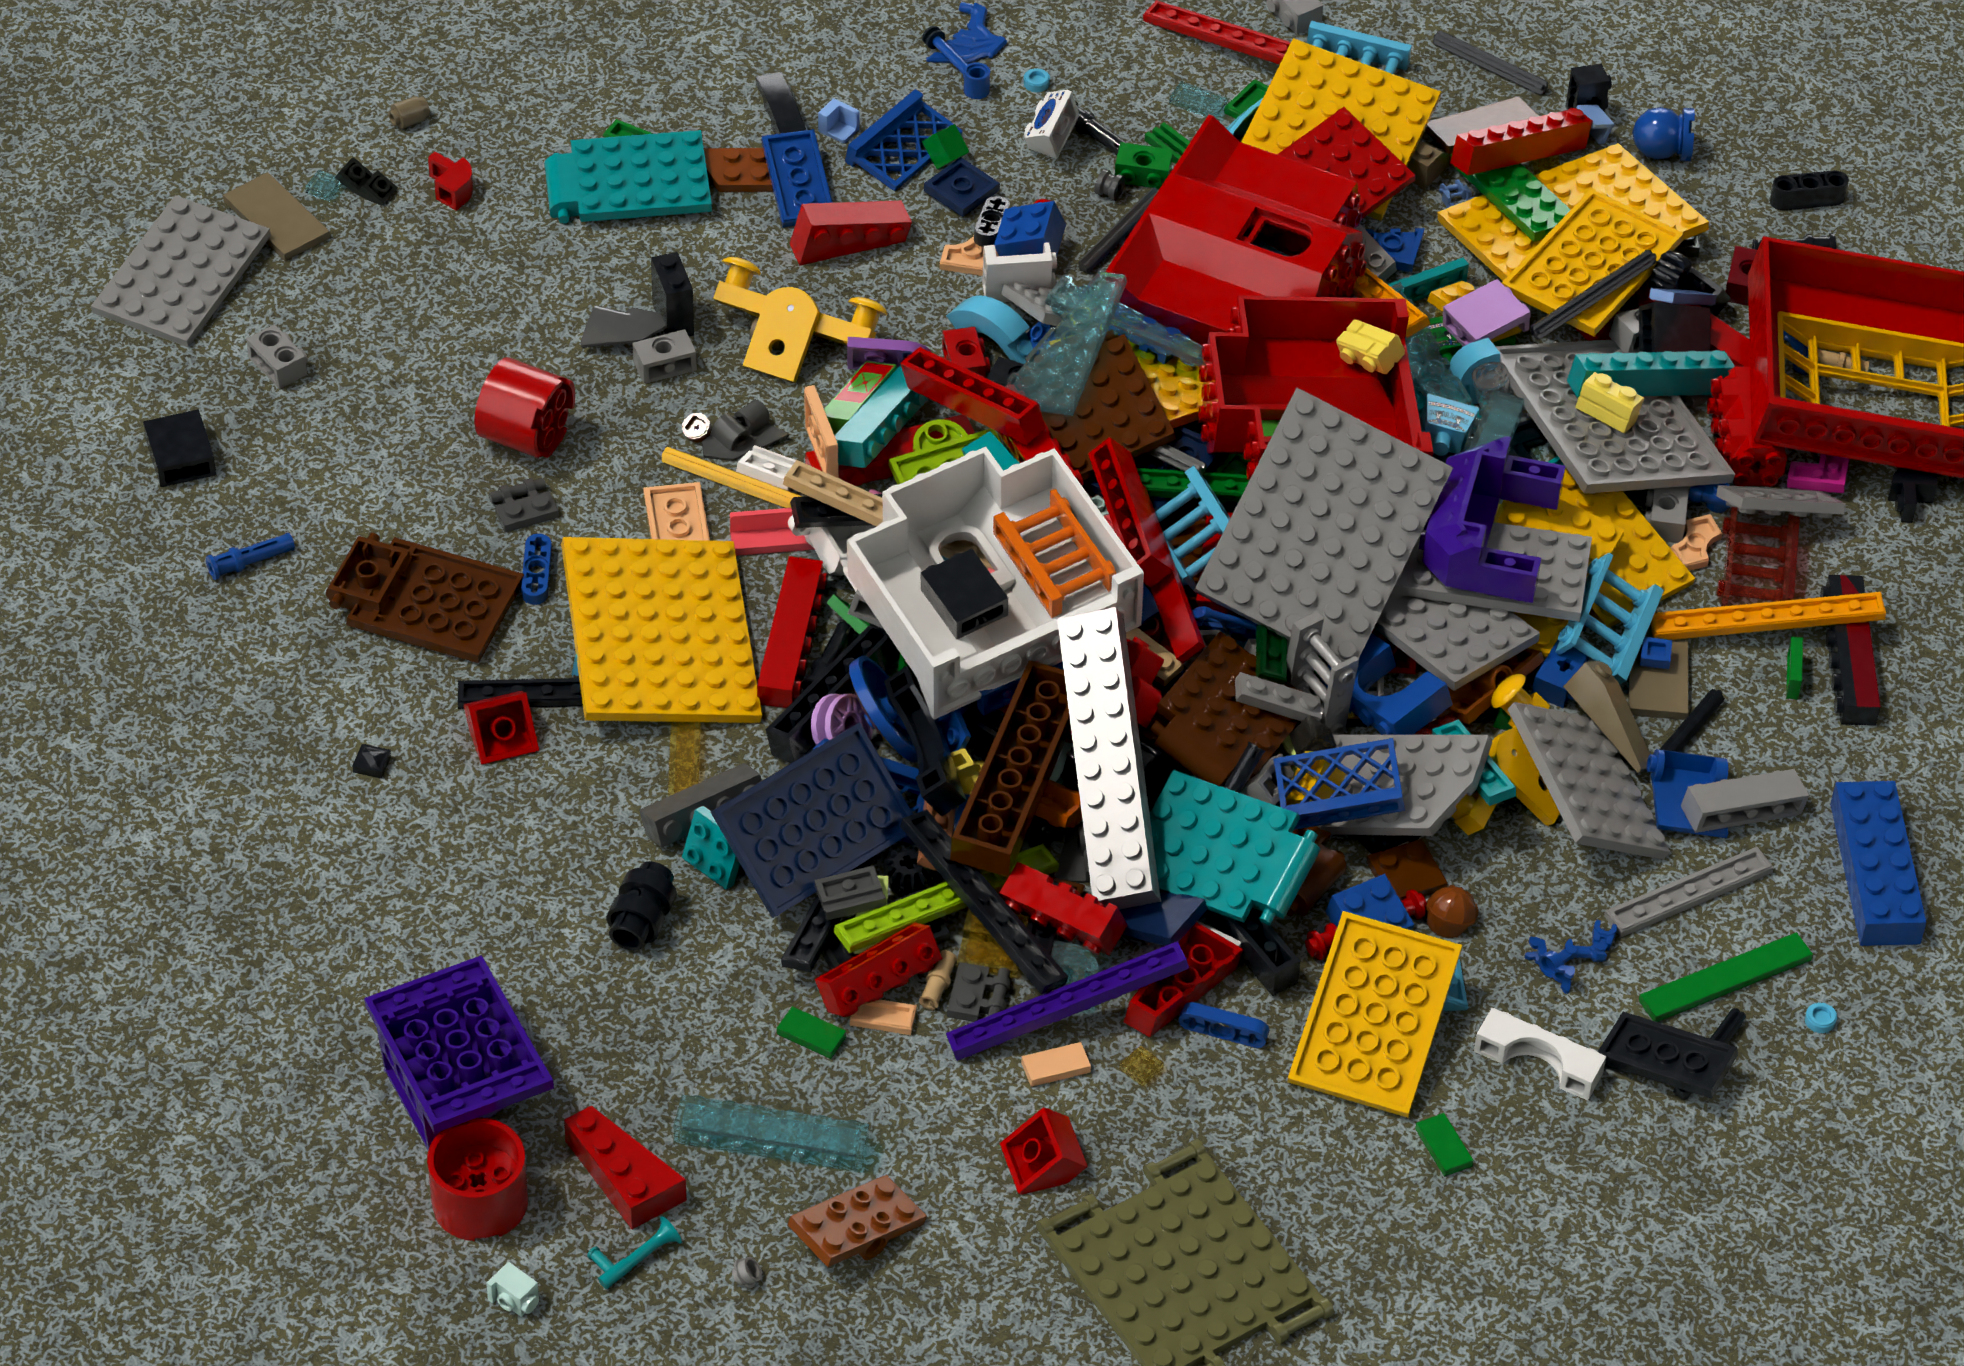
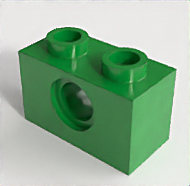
M1120 142L1115 163V176L1118 174L1125 176V185L1160 189L1172 169L1173 149Z

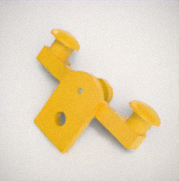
M727 257L721 261L730 266L725 282L719 281L713 297L718 303L759 317L743 366L793 383L797 382L813 335L843 345H847L848 337L875 338V328L879 316H887V310L880 303L864 297H854L848 300V303L856 306L852 321L848 322L820 313L813 298L798 288H779L770 292L767 296L750 291L748 289L753 275L760 276L761 272L755 264L738 257ZM777 341H783L785 345L784 352L777 356L773 355V344Z
M1514 674L1503 680L1495 689L1491 699V704L1494 708L1501 707L1509 716L1508 708L1514 702L1531 704L1547 709L1550 707L1537 692L1529 695L1522 688L1526 680L1523 674ZM1510 718L1508 724L1513 728L1500 733L1492 740L1488 755L1515 785L1516 797L1544 825H1552L1555 823L1560 812L1512 718ZM1538 779L1543 782L1544 790L1540 787ZM1477 791L1471 796L1466 794L1455 806L1457 810L1452 817L1455 819L1454 822L1467 835L1484 829L1497 803L1489 806Z

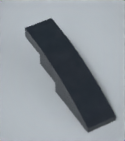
M777 72L756 76V86L763 97L764 108L771 119V128L774 134L806 130L797 104L782 73Z

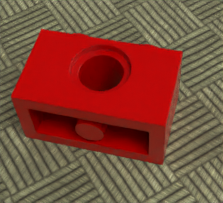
M967 327L942 331L944 358L986 378V374L990 373L989 358L983 356L985 352L984 341L982 337L978 338L976 328Z

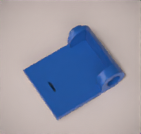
M1656 749L1653 754H1650L1647 759V772H1651L1657 829L1727 838L1728 827L1695 833L1681 808V804L1688 786L1727 779L1728 760L1726 758Z

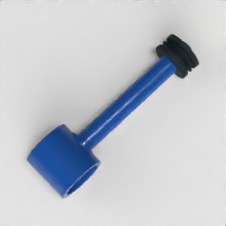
M937 26L927 28L922 35V41L930 49L937 48L963 74L964 94L971 99H983L988 96L990 92V68L980 62L967 64L944 41L945 34Z

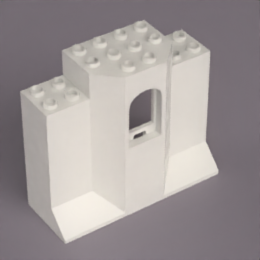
M987 447L977 451H970L965 456L954 461L945 462L938 468L918 474L913 479L899 485H893L883 491V522L877 527L866 532L857 533L847 540L848 576L917 677L929 712L934 720L981 699L982 695L979 691L995 689L1021 678L1028 660L1048 666L1062 662L1057 619L1116 607L1124 619L1126 632L1141 626L1144 572L1055 448L1045 453H1039L1020 464H1014L1004 471ZM1056 489L1062 498L1065 497L1068 500L1072 513L1105 560L1112 562L1116 574L1112 576L1110 592L1107 591L1099 580L1064 596L1062 614L1051 618L993 534V516L1004 512L1010 521L1017 522L1050 507V491ZM1055 517L1020 533V536L1025 542L1032 543L1063 529V527ZM1069 538L1036 553L1035 557L1039 563L1047 564L1078 548L1072 539ZM967 540L979 547L995 570L991 575L1008 597V616L960 639H956L921 591L920 572L931 565H937L945 561L939 553L943 546L950 542ZM1084 559L1051 574L1050 579L1054 585L1058 584L1060 586L1093 569Z

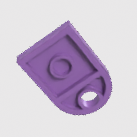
M848 337L847 366L848 369H859L865 361L896 364L898 368L901 365L900 363L917 348L921 347L930 352L931 350L925 345L912 341Z

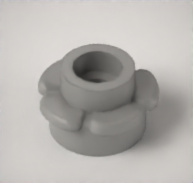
M747 1257L735 1260L732 1275L737 1284L741 1286L745 1284L746 1288H753L755 1282L761 1279L762 1271L754 1258Z

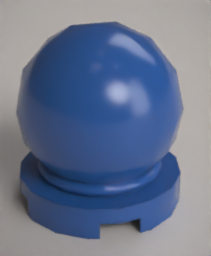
M1664 107L1651 108L1638 117L1633 128V141L1636 147L1648 158L1656 160L1667 159L1677 153V155L1680 154V161H1691L1694 144V133H1691L1692 121H1695L1694 108H1683L1682 114H1679V116L1673 110Z

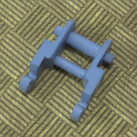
M1456 179L1453 185L1446 186L1444 183L1440 184L1439 192L1442 193V201L1447 208L1454 205L1453 202L1451 203V198L1461 196L1466 201L1474 198L1469 187L1463 185L1459 179ZM1452 190H1457V191H1458V192L1453 193V194L1450 193V191H1452Z

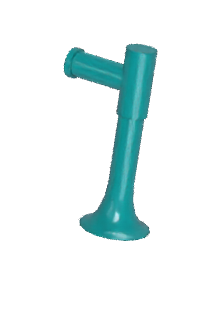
M661 1216V1224L658 1231L643 1245L615 1265L600 1251L599 1247L591 1248L587 1257L593 1260L605 1272L598 1277L599 1283L605 1289H608L660 1246L669 1242L681 1244L682 1239L670 1221Z

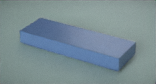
M1651 288L1649 298L1652 300L1671 304L1709 306L1715 305L1717 297L1714 294L1694 290Z

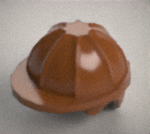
M1454 885L1437 890L1427 900V925L1439 936L1445 938L1459 937L1469 926L1474 925L1478 917L1479 910L1472 894L1462 887Z

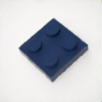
M962 157L924 183V192L962 217L1000 191V183Z

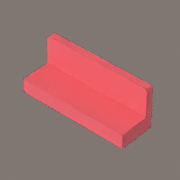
M791 508L730 513V538L734 542L736 556L815 549L806 542L804 535L796 536L789 528L788 520L793 515Z

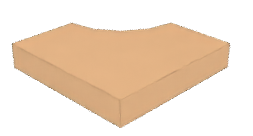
M974 236L964 243L945 245L940 260V270L983 276L984 247L975 244Z

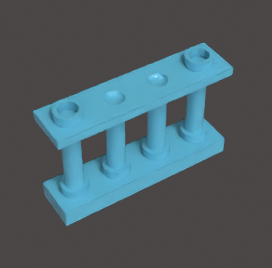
M1311 21L1309 25L1308 44L1344 57L1350 56L1361 59V63L1369 66L1371 62L1386 65L1384 71L1394 74L1397 68L1408 69L1412 45Z
M1193 465L1185 471V474L1191 481L1187 484L1188 488L1156 510L1155 513L1160 523L1194 497L1196 499L1201 497L1202 500L1198 503L1199 506L1165 531L1162 529L1175 567L1178 570L1182 586L1186 587L1189 585L1194 591L1197 584L1193 577L1205 569L1215 548L1187 568L1181 559L1217 533L1221 535L1230 520V516L1207 480ZM1205 515L1208 517L1210 515L1213 516V519L1210 520V525L1177 549L1173 547L1170 542L1172 539Z
M1609 552L1599 559L1595 558L1589 564L1587 569L1589 574L1585 583L1580 622L1568 621L1567 626L1561 630L1558 636L1560 642L1555 652L1561 655L1574 647L1593 661L1600 660V662H1604L1611 668L1612 675L1620 685L1627 681L1664 590L1654 584L1646 590L1642 589L1639 591L1608 569L1614 556ZM1603 580L1633 600L1634 608L1631 613L1599 592ZM1593 603L1623 622L1625 629L1621 636L1589 614ZM1584 625L1614 645L1615 653L1612 658L1579 637Z

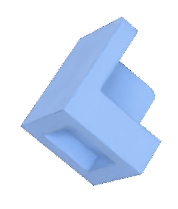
M835 98L818 112V132L841 143H846L859 130V110Z
M1577 105V109L1583 111L1584 115L1593 120L1590 129L1591 136L1598 144H1604L1614 123L1598 105Z

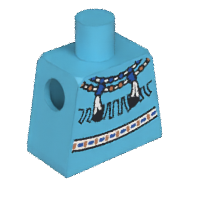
M1427 394L1421 414L1422 432H1430L1433 452L1440 456L1446 455L1448 452L1460 453L1473 431L1479 408Z

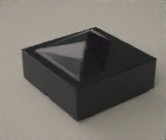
M362 744L352 765L353 773L382 779L391 758V750Z

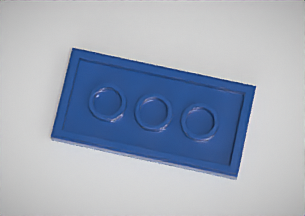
M814 129L762 136L761 143L782 228L795 226L801 204L833 203Z

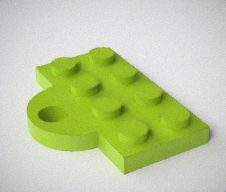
M944 419L932 420L923 424L916 431L913 440V452L889 459L888 466L897 485L913 479L918 474L938 468L945 462H951L963 457L962 448L989 431L999 441L1000 438L996 430L991 428L968 435L955 422ZM939 431L943 434V437L934 439L929 436V433Z

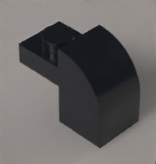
M1901 467L1894 473L1888 501H1895V511H1900L1901 522H1913L1917 503H1933L1938 485L1936 473Z

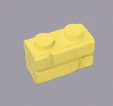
M1355 319L1347 327V331H1343L1336 339L1340 357L1348 364L1357 363L1362 365L1365 370L1371 373L1378 371L1388 374L1394 367V363H1397L1405 354V349L1399 335Z
M1594 372L1584 382L1575 408L1625 434L1636 423L1644 397L1638 395L1631 387L1621 386L1613 382L1610 376Z

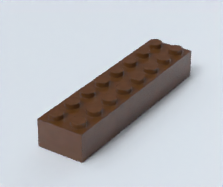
M1028 660L953 833L950 860L1009 877L1071 730L1064 670Z

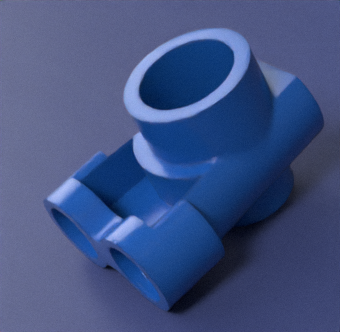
M1729 484L1691 486L1688 500L1699 504L1700 502H1706L1707 508L1715 513L1725 512L1731 506H1727L1726 501L1717 497L1716 494L1718 485L1729 486Z

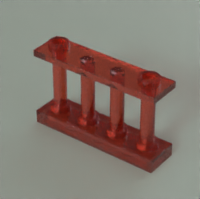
M1731 507L1730 516L1724 517L1722 534H1727L1723 580H1718L1716 596L1722 597L1721 606H1727L1729 595L1768 601L1794 600L1800 517L1788 514L1786 525L1781 524V527L1736 521L1737 507ZM1735 533L1779 538L1780 542H1784V546L1779 545V548L1734 542ZM1733 553L1777 559V562L1782 563V567L1778 566L1775 569L1733 563ZM1734 574L1776 580V583L1781 584V586L1773 590L1731 584V577Z

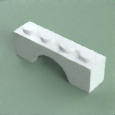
M1491 1008L1477 1032L1474 1052L1501 1064L1510 1058L1521 1055L1541 1058L1556 1070L1560 1089L1585 1100H1589L1602 1077L1607 1057L1594 1049L1581 1046L1566 1037L1553 1034L1538 1025L1527 1023L1495 1008Z

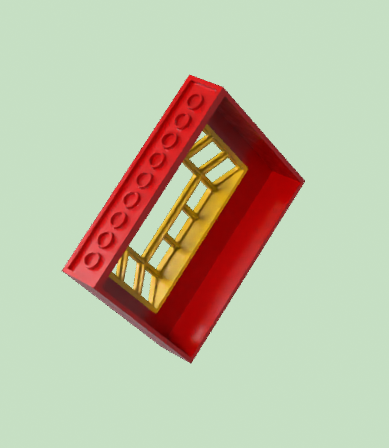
M1763 236L1748 273L1753 442L1964 478V429L1955 428V426L1964 425V413L1949 416L1948 401L1949 397L1964 395V383L1947 386L1946 369L1964 366V271ZM1783 330L1805 346H1808V358L1784 344ZM1818 348L1851 354V369L1819 364ZM1861 356L1894 361V377L1861 371ZM1785 358L1809 374L1810 388L1785 373ZM1904 363L1936 369L1937 384L1905 379ZM1819 376L1937 396L1939 400L1940 425L1820 404ZM1786 388L1805 401L1786 398Z

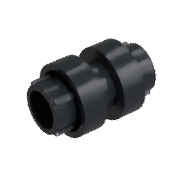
M646 861L640 865V868L631 869L626 873L619 888V895L613 900L606 915L607 923L611 928L609 937L619 947L636 951L640 950L644 943H651L657 939L665 922L664 916L669 913L677 896L676 888L672 884L674 875L666 866L657 862Z

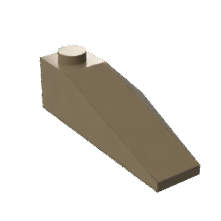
M1600 660L1585 662L1563 687L1636 772H1647V759L1650 753L1622 689L1612 675L1611 668L1604 662H1600Z

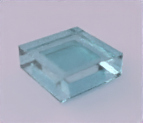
M318 170L305 186L307 194L330 201L343 184L334 178L336 175Z

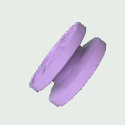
M828 694L819 700L811 718V732L816 745L824 738L830 740L859 722L869 739H871L873 729L864 717L865 712L857 695Z

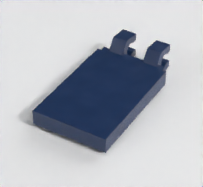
M1160 890L1161 902L1120 909L1127 923V927L1122 935L1164 946L1179 942L1208 909L1206 901L1203 898Z

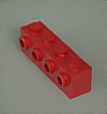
M914 922L814 980L827 1012L841 1017H848L855 1014L861 1005L881 999L884 996L883 993L889 989L904 986L909 982L908 978L915 974L930 971L934 967L933 964L943 958L930 926Z

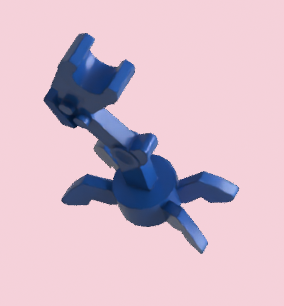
M1596 920L1592 931V946H1574L1572 939H1568L1564 950L1559 953L1552 950L1547 952L1545 940L1531 936L1529 944L1533 949H1537V951L1525 953L1524 958L1535 960L1541 971L1547 977H1553L1555 981L1561 983L1560 988L1565 994H1568L1575 968L1574 966L1564 965V963L1573 958H1590L1593 962L1606 961L1607 954L1605 952L1610 950L1616 935L1617 925L1612 924L1611 930L1604 931L1600 928L1601 920Z

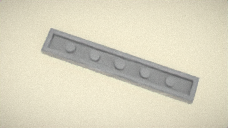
M1756 846L1605 910L1604 917L1611 926L1612 924L1617 925L1616 933L1621 938L1772 874L1774 867Z

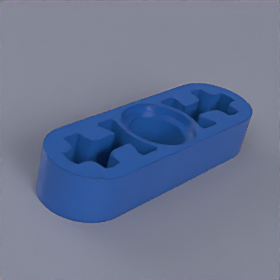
M533 534L525 542L524 576L521 589L523 600L532 605L541 604L548 598L552 545L551 539L544 534ZM537 546H541V555L535 554ZM533 566L544 568L539 573H533L529 569ZM533 583H538L537 592H532Z
M1195 1002L1184 1004L1179 1016V1023L1184 1029L1254 1048L1263 1047L1270 1032L1269 1026L1262 1020ZM1219 1023L1225 1024L1229 1027L1222 1026Z

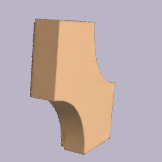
M1711 514L1686 520V536L1682 541L1671 547V550L1689 571L1707 567L1709 558L1706 550L1711 544L1722 539V532Z

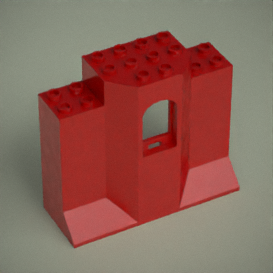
M1209 114L1106 269L1111 310L1116 306L1126 307L1134 314L1153 318L1158 324L1177 328L1182 334L1190 336L1188 346L1185 349L1202 355V346L1208 343L1209 332L1228 333V328H1233L1230 314L1231 307H1236L1237 296L1350 297L1356 280L1364 275L1367 267V262L1364 259L1365 244H1363L1362 231L1353 229L1359 226L1362 219L1357 182L1242 143L1213 115ZM1265 223L1305 236L1311 242L1306 251L1292 257L1252 245ZM1248 227L1253 228L1248 237L1243 236Z
M1237 296L1236 307H1231L1230 314L1233 328H1228V333L1209 332L1208 343L1202 346V360L1205 361V364L1199 367V382H1203L1201 391L1203 404L1199 406L1198 411L1199 423L1204 424L1201 427V441L1206 442L1208 454H1244V460H1249L1246 470L1247 480H1250L1272 437L1264 436L1262 420H1280L1296 388L1433 457L1430 432H1422L1405 342L1409 319L1406 299ZM1354 319L1399 335L1405 349V354L1397 363H1394V367L1388 374L1378 371L1368 372L1362 365L1357 363L1348 364L1340 357L1336 339L1343 331H1347V327Z

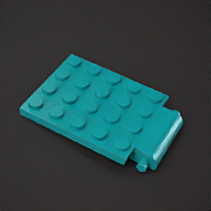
M701 130L570 140L572 153H554L544 163L550 216L558 218L559 222L563 224L569 222V217L579 216L581 222L712 212Z
M1175 770L1172 771L1150 812L1159 889L1174 894H1186L1203 898L1206 901L1208 910L1243 923L1252 908L1263 911L1259 920L1267 925H1271L1275 916L1282 919L1285 918L1321 850L1314 843L1318 834L1309 829L1304 836L1294 834L1293 831L1300 820V816L1296 812Z

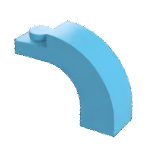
M982 295L972 296L962 301L946 315L955 329L975 327L977 332L992 338L1010 360L1027 365L1032 360L1031 356L1035 354L1031 341L1025 332L1029 325L1012 308L997 299Z

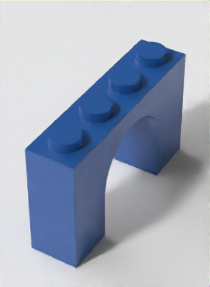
M1371 633L1359 657L1349 713L1353 712L1365 725L1373 726L1381 735H1414L1453 705L1448 686L1444 681L1427 671L1406 688L1395 694L1374 696L1366 693L1376 681L1396 667L1391 646ZM1320 677L1321 682L1325 685L1326 688H1328V685Z

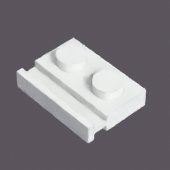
M754 445L752 451L749 450L738 461L736 472L788 490L789 487L783 485L784 477L796 460Z

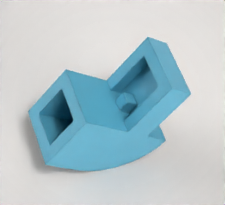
M1485 338L1463 346L1452 357L1448 366V372L1455 380L1456 389L1473 405L1480 403V381L1500 375L1498 370L1500 352L1489 338Z

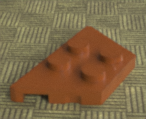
M704 148L708 178L712 179L713 185L718 192L773 191L763 148Z

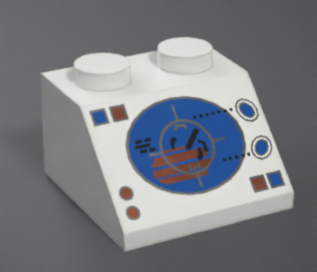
M1069 90L1047 92L1044 100L1039 101L1035 110L1036 116L1033 122L1026 126L1024 132L1028 149L1055 159L1059 157L1080 115L1073 93Z

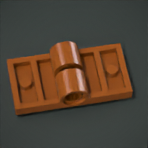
M1527 648L1455 691L1448 687L1453 705L1438 717L1454 721L1459 719L1460 722L1467 724L1475 721L1479 715L1492 706V695L1503 680L1514 674H1523L1526 677L1544 662L1542 651Z
M886 1174L791 1215L787 1225L827 1267H830L857 1254L866 1261L871 1260L884 1250L888 1240L922 1226L927 1215Z

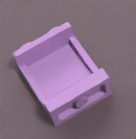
M1496 279L1443 306L1442 325L1462 346L1485 338L1491 340L1516 326L1525 332L1529 330L1531 313L1527 305L1521 303L1513 295L1509 287H1505Z

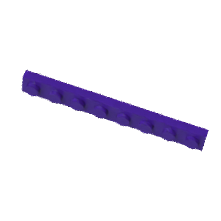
M1177 941L947 1032L946 1035L958 1061L1053 1022H1058L1073 1014L1088 1010L1111 999L1118 998L1141 987H1146L1149 984L1189 969V965Z

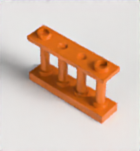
M1056 489L1050 491V507L1017 522L1010 521L1004 512L993 516V534L1051 618L1062 614L1064 596L1100 580L1107 591H1111L1112 576L1116 574L1112 562L1105 560L1072 513L1068 500L1065 497L1062 498ZM1055 517L1063 527V529L1032 543L1025 542L1020 536V533ZM1069 538L1072 539L1078 548L1047 564L1039 563L1035 557L1036 553ZM1084 559L1093 569L1060 586L1058 584L1054 585L1050 579L1051 574Z

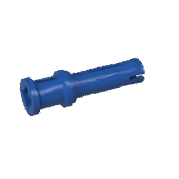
M288 532L245 548H229L228 552L214 557L207 555L206 564L213 580H217L220 578V575L232 571L241 572L245 569L246 565L295 550V544L291 534Z

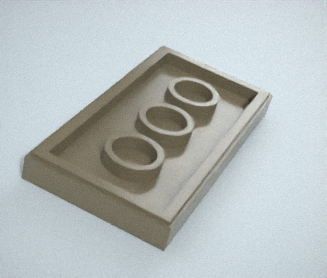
M268 172L223 194L224 203L241 219L270 228L271 237L266 243L284 261L330 238V231Z
M1650 625L1645 637H1652ZM1688 638L1672 640L1669 669L1640 666V647L1628 676V705L1632 714L1636 716L1685 720L1688 716Z

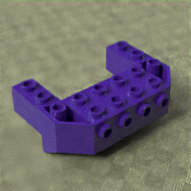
M1504 436L1447 458L1446 464L1453 467L1424 526V531L1426 532L1421 533L1419 549L1424 550L1422 562L1447 587L1533 603L1538 584L1541 558L1488 548L1487 545L1500 499L1557 510L1562 492L1565 465L1509 455L1511 437Z

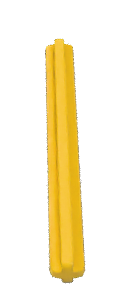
M666 447L662 453V462L784 508H791L790 501L793 497H803L671 447Z

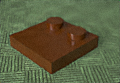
M1422 839L1386 849L1383 852L1380 851L1367 855L1366 862L1373 875L1378 877L1385 874L1401 900L1406 898V892L1411 889L1422 893L1425 897L1434 894L1437 890L1448 885Z

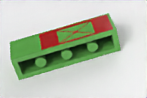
M865 361L858 371L855 372L852 378L824 409L834 436L897 369L896 364Z

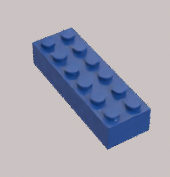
M1895 781L1836 782L1830 805L1860 946L1921 944L1926 926V918Z

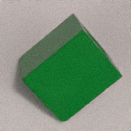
M955 124L922 141L937 169L969 153V149Z

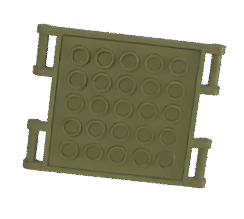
M1198 1138L1187 1144L1188 1147L1157 1163L1150 1162L1144 1165V1175L1153 1186L1103 1211L1097 1198L1090 1193L1082 1197V1202L1049 1219L1044 1217L1036 1221L1038 1232L1141 1366H1196L1203 1361L1206 1364L1205 1366H1226L1222 1358L1218 1355L1216 1356V1354L1265 1328L1274 1340L1281 1344L1288 1340L1289 1335L1320 1318L1327 1319L1334 1315V1308L1327 1298H1323L1208 1155L1203 1143ZM1192 1158L1198 1162L1167 1179H1164L1161 1175ZM1086 1213L1092 1217L1059 1235L1054 1231ZM1309 1304L1313 1306V1308L1283 1324L1278 1322Z

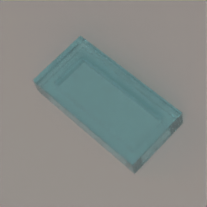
M1181 81L1170 95L1169 104L1205 117L1210 114L1218 120L1228 104V98Z

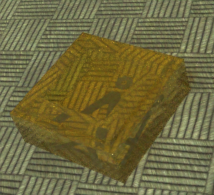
M1141 1045L1119 1065V1069L1142 1087L1164 1067V1063Z

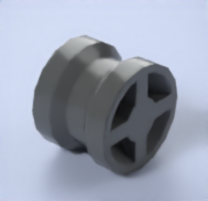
M1103 169L1096 180L1094 192L1101 196L1104 194L1108 195L1109 199L1117 201L1123 192L1126 178L1120 174L1115 176L1110 170Z

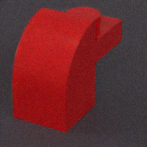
M434 152L428 157L429 176L435 179L436 200L457 211L472 197V167L463 157L455 163L450 158Z

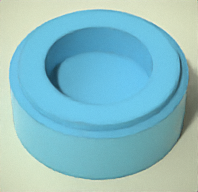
M1030 69L1024 74V87L1031 92H1043L1050 85V75L1043 69Z
M1814 1003L1808 1007L1805 1023L1809 1029L1817 1033H1827L1835 1027L1837 1013L1832 1006L1826 1003Z

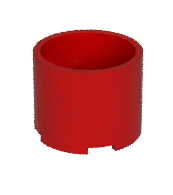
M510 357L501 359L490 371L478 397L474 418L477 435L538 459L542 456L550 457L563 440L568 429L564 425L567 421L568 409H573L575 405L574 383L562 376Z
M475 1118L440 1131L433 1139L427 1154L431 1203L438 1224L451 1235L468 1241H475V1238H487L495 1235L501 1237L510 1232L523 1219L528 1207L525 1150L519 1136L506 1124L489 1118Z

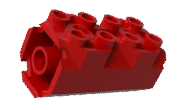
M1751 366L1733 367L1728 370V376L1723 378L1720 375L1716 379H1711V394L1713 396L1707 399V413L1712 414L1713 417L1711 419V434L1720 435V438H1715L1714 445L1734 471L1733 482L1736 486L1771 487L1778 483L1779 477L1784 475L1787 462L1785 447L1753 442Z

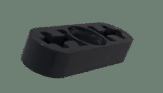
M993 196L985 201L974 230L975 244L982 247L995 244L1004 210L1010 207L1008 199Z

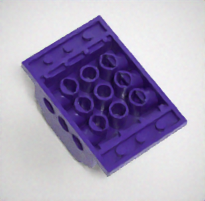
M482 955L364 998L365 1007L377 1027L384 1070L427 1150H429L433 1139L440 1131L475 1118H490L509 1105L554 1089L551 1075Z

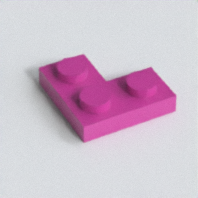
M1821 454L1819 464L1791 461L1787 488L1844 493L1850 459Z

